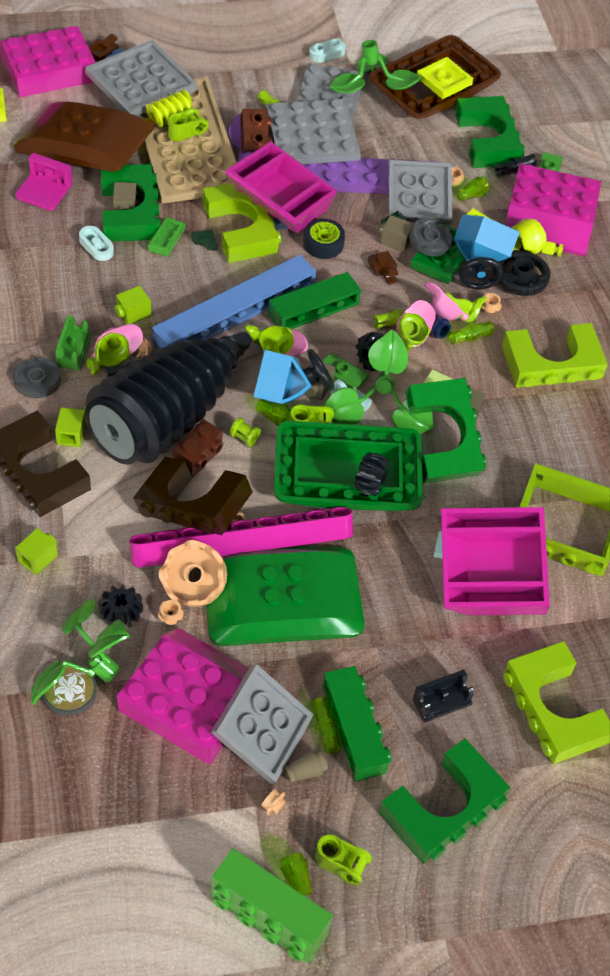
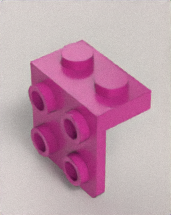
M32 153L29 157L31 174L16 192V199L53 211L73 185L71 165Z

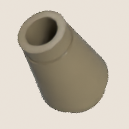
M311 749L285 767L291 783L321 776L324 771L328 770V766L321 750L313 751Z

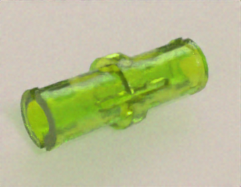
M491 321L477 325L468 324L464 328L449 331L448 339L452 345L465 341L474 342L477 338L493 335L494 326Z
M321 697L311 701L317 724H315L316 731L321 735L325 753L329 754V749H331V754H334L342 749L336 731L337 722L332 717L328 699L326 697L322 699Z

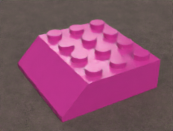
M78 26L49 30L43 33L29 34L0 41V54L19 98L93 83L85 74V67L96 62Z
M272 142L267 143L226 170L229 183L295 233H298L310 222L325 213L338 192Z
M520 163L505 226L512 228L523 219H536L546 232V241L554 242L556 247L564 244L563 252L585 256L594 224L601 181Z
M544 507L441 508L444 609L465 615H546L550 607Z
M178 628L161 637L118 693V711L210 765L224 745L211 731L249 668Z

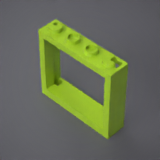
M535 463L520 507H528L535 487L610 512V488ZM610 527L601 556L546 538L547 558L561 562L566 566L579 568L589 574L603 577L610 560Z

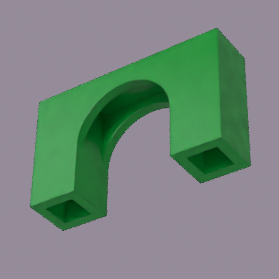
M504 96L457 99L455 117L459 127L485 126L494 129L500 134L492 138L471 139L468 156L472 168L495 167L496 164L508 162L511 158H521L524 156L525 147L521 144L519 131L515 128L514 117H511L510 106L506 103Z
M152 164L125 165L122 169L114 172L101 170L102 196L114 195L115 182L136 183L137 199L142 202L139 206L129 210L102 211L104 235L111 242L151 240L158 228H160V218L155 217L159 216V203H154V201H158V188H153V186H157V175L152 173Z
M466 378L410 385L405 391L410 415L434 411L443 412L451 416L460 429V442L456 449L422 456L423 484L479 476L486 468V458L484 454H481V434L476 430L475 422L477 415L475 408L471 406L472 390L470 385H467Z
M466 738L447 751L441 763V766L457 782L465 794L466 808L462 812L451 817L435 816L427 812L403 785L381 801L378 813L422 864L430 858L433 861L437 860L446 851L444 847L451 842L454 844L458 843L467 834L466 830L472 825L475 828L487 819L488 816L486 814L492 809L498 811L508 801L506 797L511 787Z

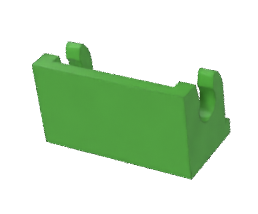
M67 316L55 350L58 367L81 370L91 339L88 323L83 320L82 327L75 325L73 316Z

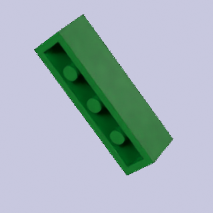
M348 272L335 275L332 278L270 299L268 315L276 326L294 329L359 305L361 289Z
M356 666L324 673L322 686L354 781L357 782L386 774L389 763H391V754L389 748L383 746L381 725L379 722H375L372 715L374 714V706L371 698H366L364 692L366 685L363 675H358Z

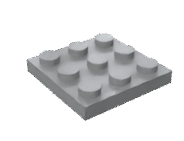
M307 63L297 101L346 99L350 116L355 117L362 88L352 93H339L330 89L329 85L341 74L354 73L358 75L359 72Z
M389 160L388 219L390 215L409 222H416L420 218H433L441 223L451 224L452 163Z
M255 664L251 665L211 733L269 783H276L314 714L261 667Z

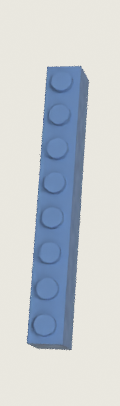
M301 255L288 259L284 263L268 269L266 272L253 276L249 280L235 285L231 289L217 294L203 303L196 304L194 307L178 313L164 322L158 323L152 327V343L159 350L163 347H170L178 342L212 338L268 310L270 299L314 284L316 270Z

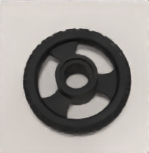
M515 250L512 252L511 257L499 261L502 267L506 263L514 261L511 272H503V276L498 282L499 286L509 293L520 296H532L542 292L549 283V266L534 253ZM535 266L540 270L542 275L534 274ZM494 267V277H495L497 271H496V268Z

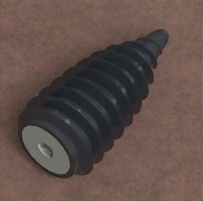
M238 332L231 336H223L219 340L208 338L206 340L192 339L189 342H178L170 347H163L156 353H150L144 356L142 360L134 361L128 367L119 369L114 376L105 378L100 385L90 389L86 398V423L95 442L110 458L121 464L129 465L136 461L142 463L154 462L159 454L169 450L171 444L179 442L183 437V433L190 432L194 428L195 423L203 420L206 411L214 408L216 398H220L224 394L225 384L231 380V369L236 368L238 359L250 347L252 342L250 335L246 332Z

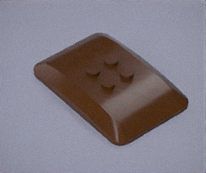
M447 35L385 66L390 74L396 70H408L417 74L418 70L448 57L473 78L472 85L441 99L420 80L405 89L396 90L389 88L386 85V80L389 78L386 77L382 67L372 71L369 80L408 115L415 119H423L456 105L458 98H470L500 79L501 71L462 39L455 35Z
M55 102L45 107L15 141L13 146L14 150L20 154L31 155L36 153L60 162L114 172L125 166L153 131L154 123L151 119L116 109L78 102Z

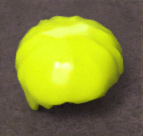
M523 219L512 227V229L520 232L518 236L523 243L524 250L537 254L546 245V232L536 219Z

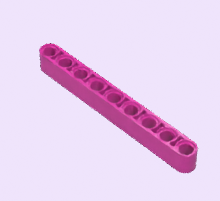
M336 507L233 521L222 536L214 533H205L194 528L138 534L129 539L131 562L135 567L163 565L167 559L168 552L188 540L207 544L219 552L221 556L244 552L347 539L353 536V512L348 507Z

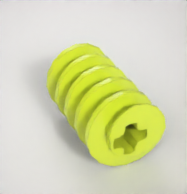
M183 89L180 92L173 93V95L166 96V98H161L159 101L156 100L152 104H147L146 111L153 123L161 128L163 123L168 125L171 114L190 109L192 107V100L189 93Z

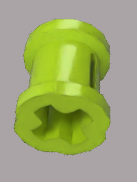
M239 417L233 423L229 435L233 438L238 437L246 442L248 447H253L261 435V429L245 423L243 418Z

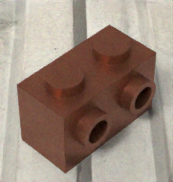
M242 109L240 114L242 153H253L267 143L272 142V137L268 136V129H271V117L268 116L267 109Z
M203 419L173 449V458L185 461L192 479L221 451L223 447V431Z

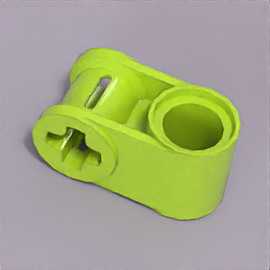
M197 108L173 113L169 116L168 137L173 141H183L187 138L203 134L208 129L209 124L206 119L201 118Z
M296 405L291 409L289 421L332 423L334 410L327 406Z
M329 834L321 837L318 841L314 859L319 867L339 876L345 882L352 885H360L362 882L361 875L366 864L371 863L372 856L366 850ZM331 848L335 855L326 856L322 849Z

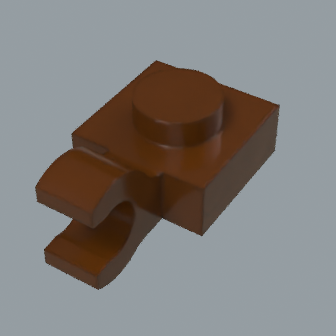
M110 34L104 41L97 39L88 46L94 60L97 62L104 60L106 56L111 55L115 49H118L119 45L114 43L118 37Z
M389 251L368 256V263L376 276L383 275L388 285L397 283L394 277L398 275L397 264Z

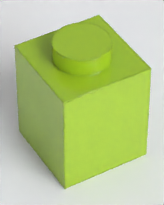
M137 286L117 294L114 309L117 316L122 318L126 324H132L151 316V300L141 286Z
M60 408L55 428L57 445L81 448L86 428L85 410Z
M38 528L35 529L15 547L18 562L33 574L38 575L58 556L55 538L49 533H43Z

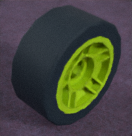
M320 218L313 220L306 226L304 231V248L313 257L319 259L334 258L344 248L345 231L336 221Z

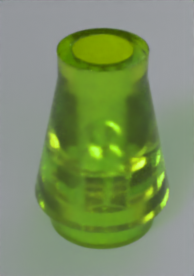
M477 176L463 188L459 189L457 194L459 199L464 202L469 199L485 196L490 191V186L484 176Z
M260 399L256 406V411L264 415L276 426L284 421H289L291 409L287 404Z
M302 852L282 858L280 860L282 865L280 870L290 886L305 897L313 894L307 858L303 857Z

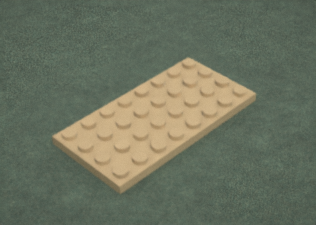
M208 77L193 79L197 83V90L189 93L192 100L191 108H197L201 118L206 119L209 124L206 132L178 142L168 137V125L163 123V127L159 128L154 123L153 131L144 141L149 162L152 164V172L157 175V188L162 204L203 198V188L229 183L226 170L237 163ZM147 112L138 115L150 119Z

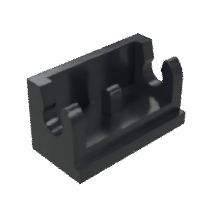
M464 669L416 687L412 701L424 723L472 705L471 700L474 695L473 687H467L468 675Z

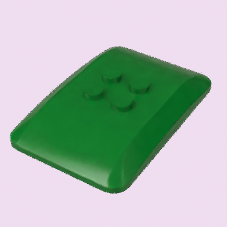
M284 421L278 425L276 434L274 496L277 500L284 503L323 508L348 507L352 510L377 511L415 510L420 507L423 499L421 436L418 431L411 428ZM368 452L381 454L383 457L388 458L390 464L384 486L376 496L363 494L355 488L354 484L360 462Z
M288 547L222 556L227 568L226 585L219 597L206 605L208 633L213 644L217 646L352 638L362 634L365 622L355 557L351 550L345 547Z

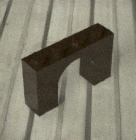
M37 410L0 429V471L4 477L8 476L11 479L15 492L17 494L21 493L24 496V502L30 511L34 510L39 517H42L90 491L91 482L90 475L77 459L44 474L29 472L20 465L22 459L28 453L52 441L50 425Z
M165 456L133 497L139 513L147 518L152 517L166 523L171 522L186 528H194L205 533H214L222 536L253 493L246 475L225 470L210 491L202 497L191 501H178V496L190 482L192 476L184 460Z

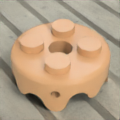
M188 540L168 552L164 565L159 569V578L166 594L172 600L186 607H203L212 603L222 593L226 585L227 568L224 559L214 548L199 541ZM194 568H199L202 573L201 578L197 582H191L189 579V572Z

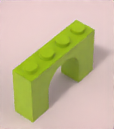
M231 183L203 188V206L209 218L241 214L255 222L249 227L222 233V249L228 263L278 253L281 235L274 228L273 217L269 216L264 208L255 204L252 199L238 191Z
M592 323L570 325L566 342L572 358L562 362L551 361L540 356L533 347L527 329L506 331L502 349L515 387H532L603 379L608 363Z
M564 641L509 660L503 673L506 685L512 688L518 707L524 710L531 731L537 734L541 742V749L546 757L549 756L552 764L610 743V720L603 708L577 718H562L550 712L540 698L539 689L541 687L571 676L577 664Z

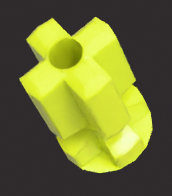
M546 241V245L541 250V253L553 255L557 252V256L561 257L564 244L556 247L554 242Z

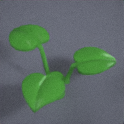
M367 40L361 44L363 56L357 63V70L360 71L359 74H341L332 81L329 88L339 93L358 91L365 85V81L361 79L363 72L374 71L382 67L386 77L389 78L386 80V85L391 89L401 90L417 83L421 76L408 70H396L390 74L385 66L389 64V60L378 52L377 41Z
M393 329L375 341L369 350L368 358L370 364L374 369L383 371L378 375L376 385H373L360 399L358 392L354 388L344 387L338 389L327 399L324 405L334 410L332 421L335 423L355 425L360 422L364 415L362 402L376 390L382 394L391 392L399 407L392 416L397 427L411 428L418 431L419 434L426 433L434 428L432 412L410 415L407 399L402 404L394 388L395 376L393 373L399 374L404 371L408 364V352L402 338Z
M92 598L86 600L73 611L62 627V631L65 634H69L76 628L91 648L88 652L90 658L87 662L90 665L89 668L66 660L52 662L38 675L33 684L31 701L35 706L37 700L61 678L65 667L82 671L90 677L96 674L105 683L111 681L118 674L120 666L103 651L130 637V634L126 630L124 623L117 619L102 630L94 643L82 628V622L88 619L94 610L95 601Z

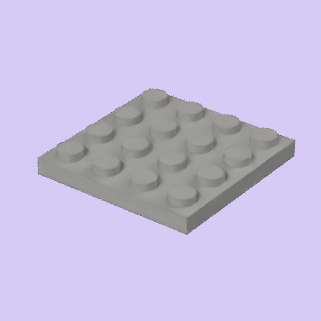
M154 40L85 67V74L121 111L135 115L147 112V104H152V102L159 101V99L166 98V96L173 95V93L180 92L183 89L188 93L197 90V83Z
M346 99L266 104L268 116L271 117L270 131L273 143L299 163L316 164L360 160L361 153Z

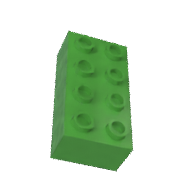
M233 848L212 875L211 898H213L212 901L218 908L223 911L228 909L237 915V919L246 927L251 928L254 926L262 932L263 938L273 945L278 943L286 948L287 954L298 962L303 960L308 964L311 962L329 934L333 918L331 913Z

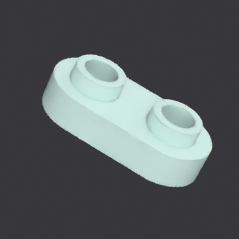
M336 38L317 43L310 47L309 58L317 63L340 58L345 54L346 45L343 41Z
M86 226L79 231L81 245L93 258L99 261H106L112 258L114 254L113 244L99 228Z

